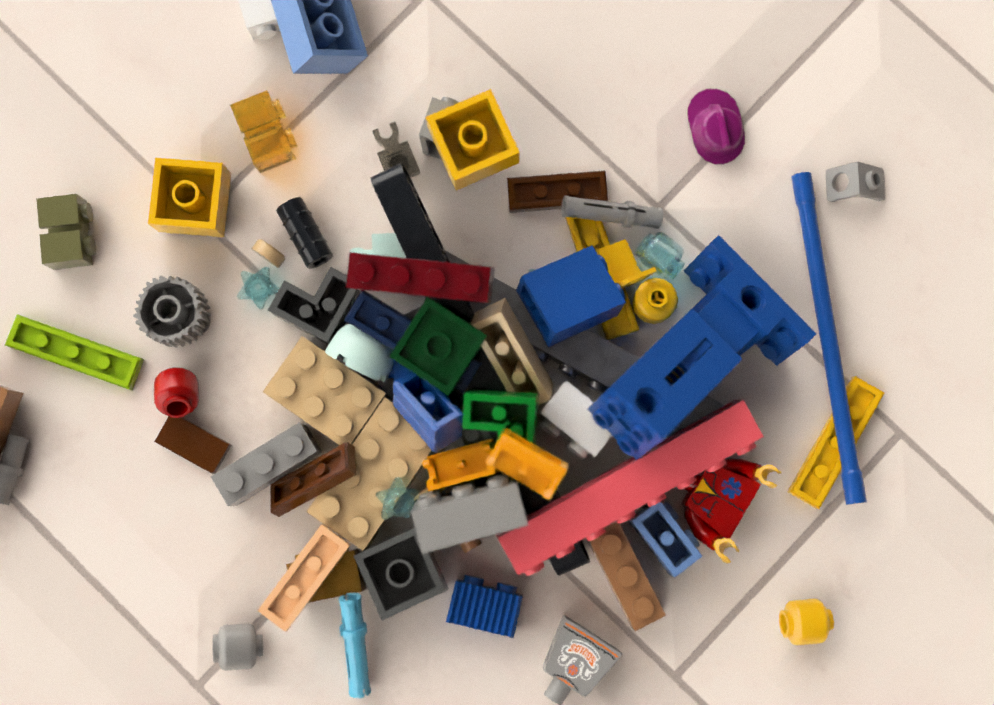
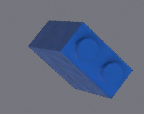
M593 246L522 275L516 289L548 347L618 316L626 303L621 286L618 283H614L608 273L605 259L596 253Z

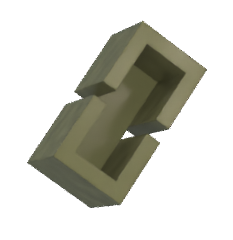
M78 194L36 198L39 228L48 229L47 234H39L42 264L53 270L93 265L92 255L96 254V244L94 237L88 235V230H90L89 223L93 222L91 205Z

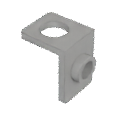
M858 161L827 169V200L834 202L855 196L877 201L885 200L883 169ZM845 173L849 179L848 186L844 191L838 192L835 189V180L840 174Z

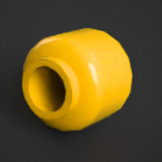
M660 278L647 279L641 283L634 293L632 300L635 314L639 319L650 324L662 323L670 318L678 304L677 291L673 285Z
M819 599L788 601L784 610L780 611L779 626L783 637L788 638L794 645L824 643L828 638L829 630H833L834 618L831 610L826 609Z

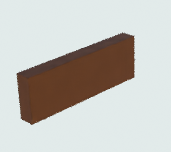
M605 171L507 178L509 213L561 209L565 195L608 201Z
M346 441L272 483L270 513L280 517L355 476V446Z

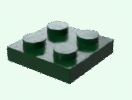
M427 297L389 357L449 396L488 335L432 298Z

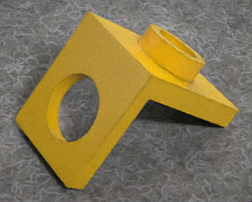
M626 239L596 251L598 255L605 259L608 273L614 283H618L622 289L639 283L657 272L655 267L640 271Z

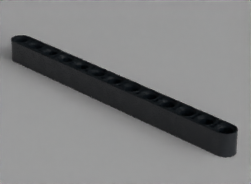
M400 162L370 177L372 186L406 258L451 263L403 163ZM430 297L471 324L475 313L469 301ZM481 347L474 358L481 361L482 364L469 383L468 389L507 391ZM489 431L496 445L498 431ZM518 482L523 504L528 515L561 497L557 488L550 500H548L541 494ZM582 540L574 544L575 550L559 559L555 555L549 558L558 576L590 562Z

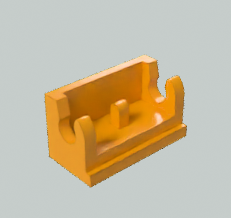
M507 428L503 431L486 461L487 465L493 466L550 500L569 465Z
M491 438L427 456V459L423 460L422 465L423 468H427L429 473V479L426 481L428 491L500 473L501 471L486 464L495 447L494 439Z

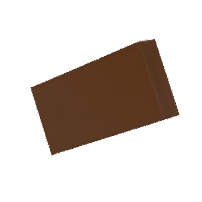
M168 417L154 441L211 474H216L232 446L230 443L183 417Z

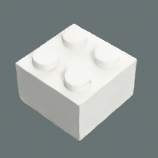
M565 381L538 416L542 420L540 427L553 438L561 435L569 442L566 448L581 460L586 456L592 459L596 457L612 435L606 429L598 426L592 414L587 410L594 402L568 381Z

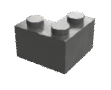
M330 267L315 296L284 280L268 311L294 327L329 344L337 330L346 324L347 321L344 319L362 290L346 288L347 275Z

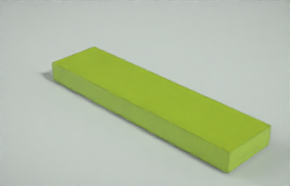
M18 314L5 343V346L129 390H133L144 359Z

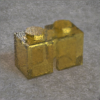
M266 90L230 105L239 129L245 135L243 139L252 162L259 173L296 159L293 148L298 147L291 128L284 130L281 119L285 118L286 115L279 98L273 100Z

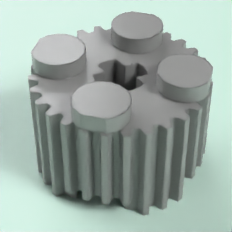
M161 275L159 280L152 278V283L147 281V287L142 289L144 293L138 295L141 299L136 301V304L139 306L135 308L136 313L133 314V317L138 319L135 323L140 326L139 330L145 332L147 337L169 347H178V345L184 347L185 343L192 344V340L197 341V336H202L208 330L211 313L207 312V310L210 309V306L206 304L208 300L204 298V293L200 289L179 277L173 278L169 276L167 279ZM174 305L177 307V312L171 318L168 315L172 313L171 307Z

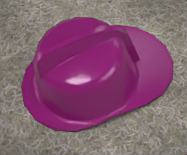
M705 89L698 92L691 99L687 109L688 122L697 153L705 161L712 164L729 163L741 154L745 144V132L739 108L734 98L722 90Z

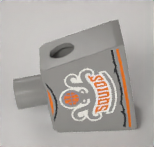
M564 615L543 664V670L554 677L544 695L559 705L563 704L571 689L586 697L620 659L622 653L619 649Z

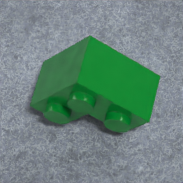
M469 389L464 393L462 429L498 431L499 440L503 431L507 428L536 445L539 393Z

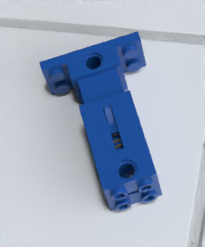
M720 235L710 242L684 270L692 283L701 288L706 295L587 409L592 414L595 423L601 428L606 429L617 440L620 449L626 454L631 455L635 460L664 440L742 360L740 356L754 344L757 345L766 358L778 366L810 342L816 335L810 326Z

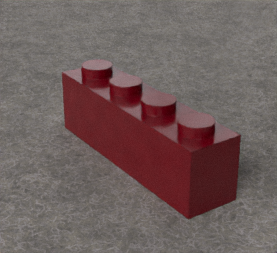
M349 252L346 288L489 303L492 302L495 267Z

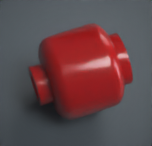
M173 367L157 375L154 380V404L157 410L169 417L180 418L196 409L199 403V383L195 374L184 368Z

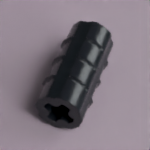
M301 197L290 199L277 208L276 212L283 223L282 225L286 228L290 240L293 241L298 254L308 269L316 268L333 257L327 241L321 234L319 226L315 223L311 212Z

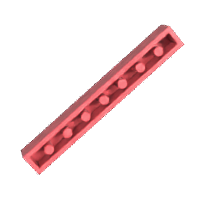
M732 400L668 436L639 459L635 460L631 457L527 516L528 526L495 535L518 576L522 573H525L526 576L532 575L545 566L543 563L545 560L554 555L559 559L574 551V544L586 538L587 541H591L606 532L605 526L614 521L621 524L630 520L636 515L635 509L644 504L651 507L660 503L666 498L665 493L677 486L678 490L690 486L697 480L695 476L704 470L710 473L726 465L725 459L734 453L740 456L756 448L755 442L764 436L745 401Z

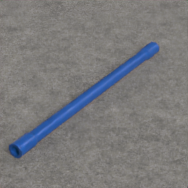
M801 172L792 175L791 179L795 203L799 211L842 468L841 478L846 505L865 503L867 499L863 475L859 468L815 209L816 199L811 172Z

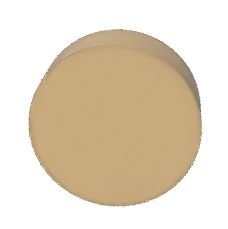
M258 239L251 248L277 268L285 261V256L262 239Z

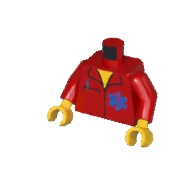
M741 458L725 459L726 465L710 473L704 470L695 476L697 480L693 484L683 488L688 492L681 505L685 508L684 517L694 537L711 550L716 551L723 562H731L723 555L726 548L732 547L739 552V548L730 538L761 486L757 481L760 480L761 483L769 488L777 487L775 483L767 481V476L771 472L782 474L773 465L767 464L762 466Z

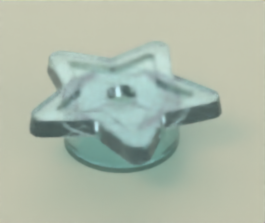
M268 267L262 268L256 274L242 271L241 277L244 286L237 294L238 299H252L259 309H263L266 300L271 295L276 294L280 288L270 281V269ZM256 284H260L259 290H255Z
M396 477L389 489L376 493V497L383 503L382 519L387 520L392 516L409 518L411 515L410 511L414 506V498L419 494V491L405 488L402 479ZM399 497V501L395 503V498Z

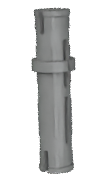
M566 195L562 201V217L620 223L622 227L631 228L632 225L659 229L663 222L662 208L635 205L632 201L614 203Z

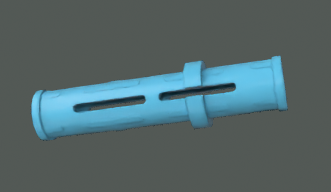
M352 592L346 593L347 600H345L344 595L339 597L342 617L339 631L340 636L344 638L349 695L353 698H363V689L365 690V695L368 696L371 693L365 645L367 623L363 621L361 594Z

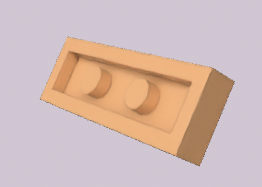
M321 524L258 609V612L283 631H288L351 544L327 526Z

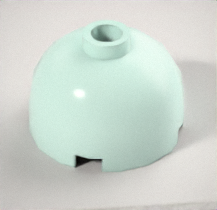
M346 324L337 330L325 350V353L335 360L338 356L343 358V361L346 363L345 365L374 380L379 381L380 379L383 383L386 382L395 360L389 357L393 351L392 349L351 324Z

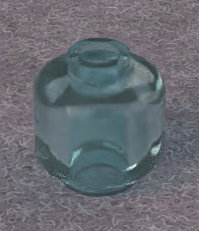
M658 232L654 235L648 233L634 252V255L637 256L636 263L639 269L645 271L652 267L656 268L657 272L652 274L651 278L666 279L669 276L674 279L685 265L681 260L684 254L683 247L663 232Z

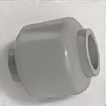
M251 624L222 626L218 634H213V663L219 662L220 668L225 671L251 669L256 663V656H263V636L256 635L255 628Z

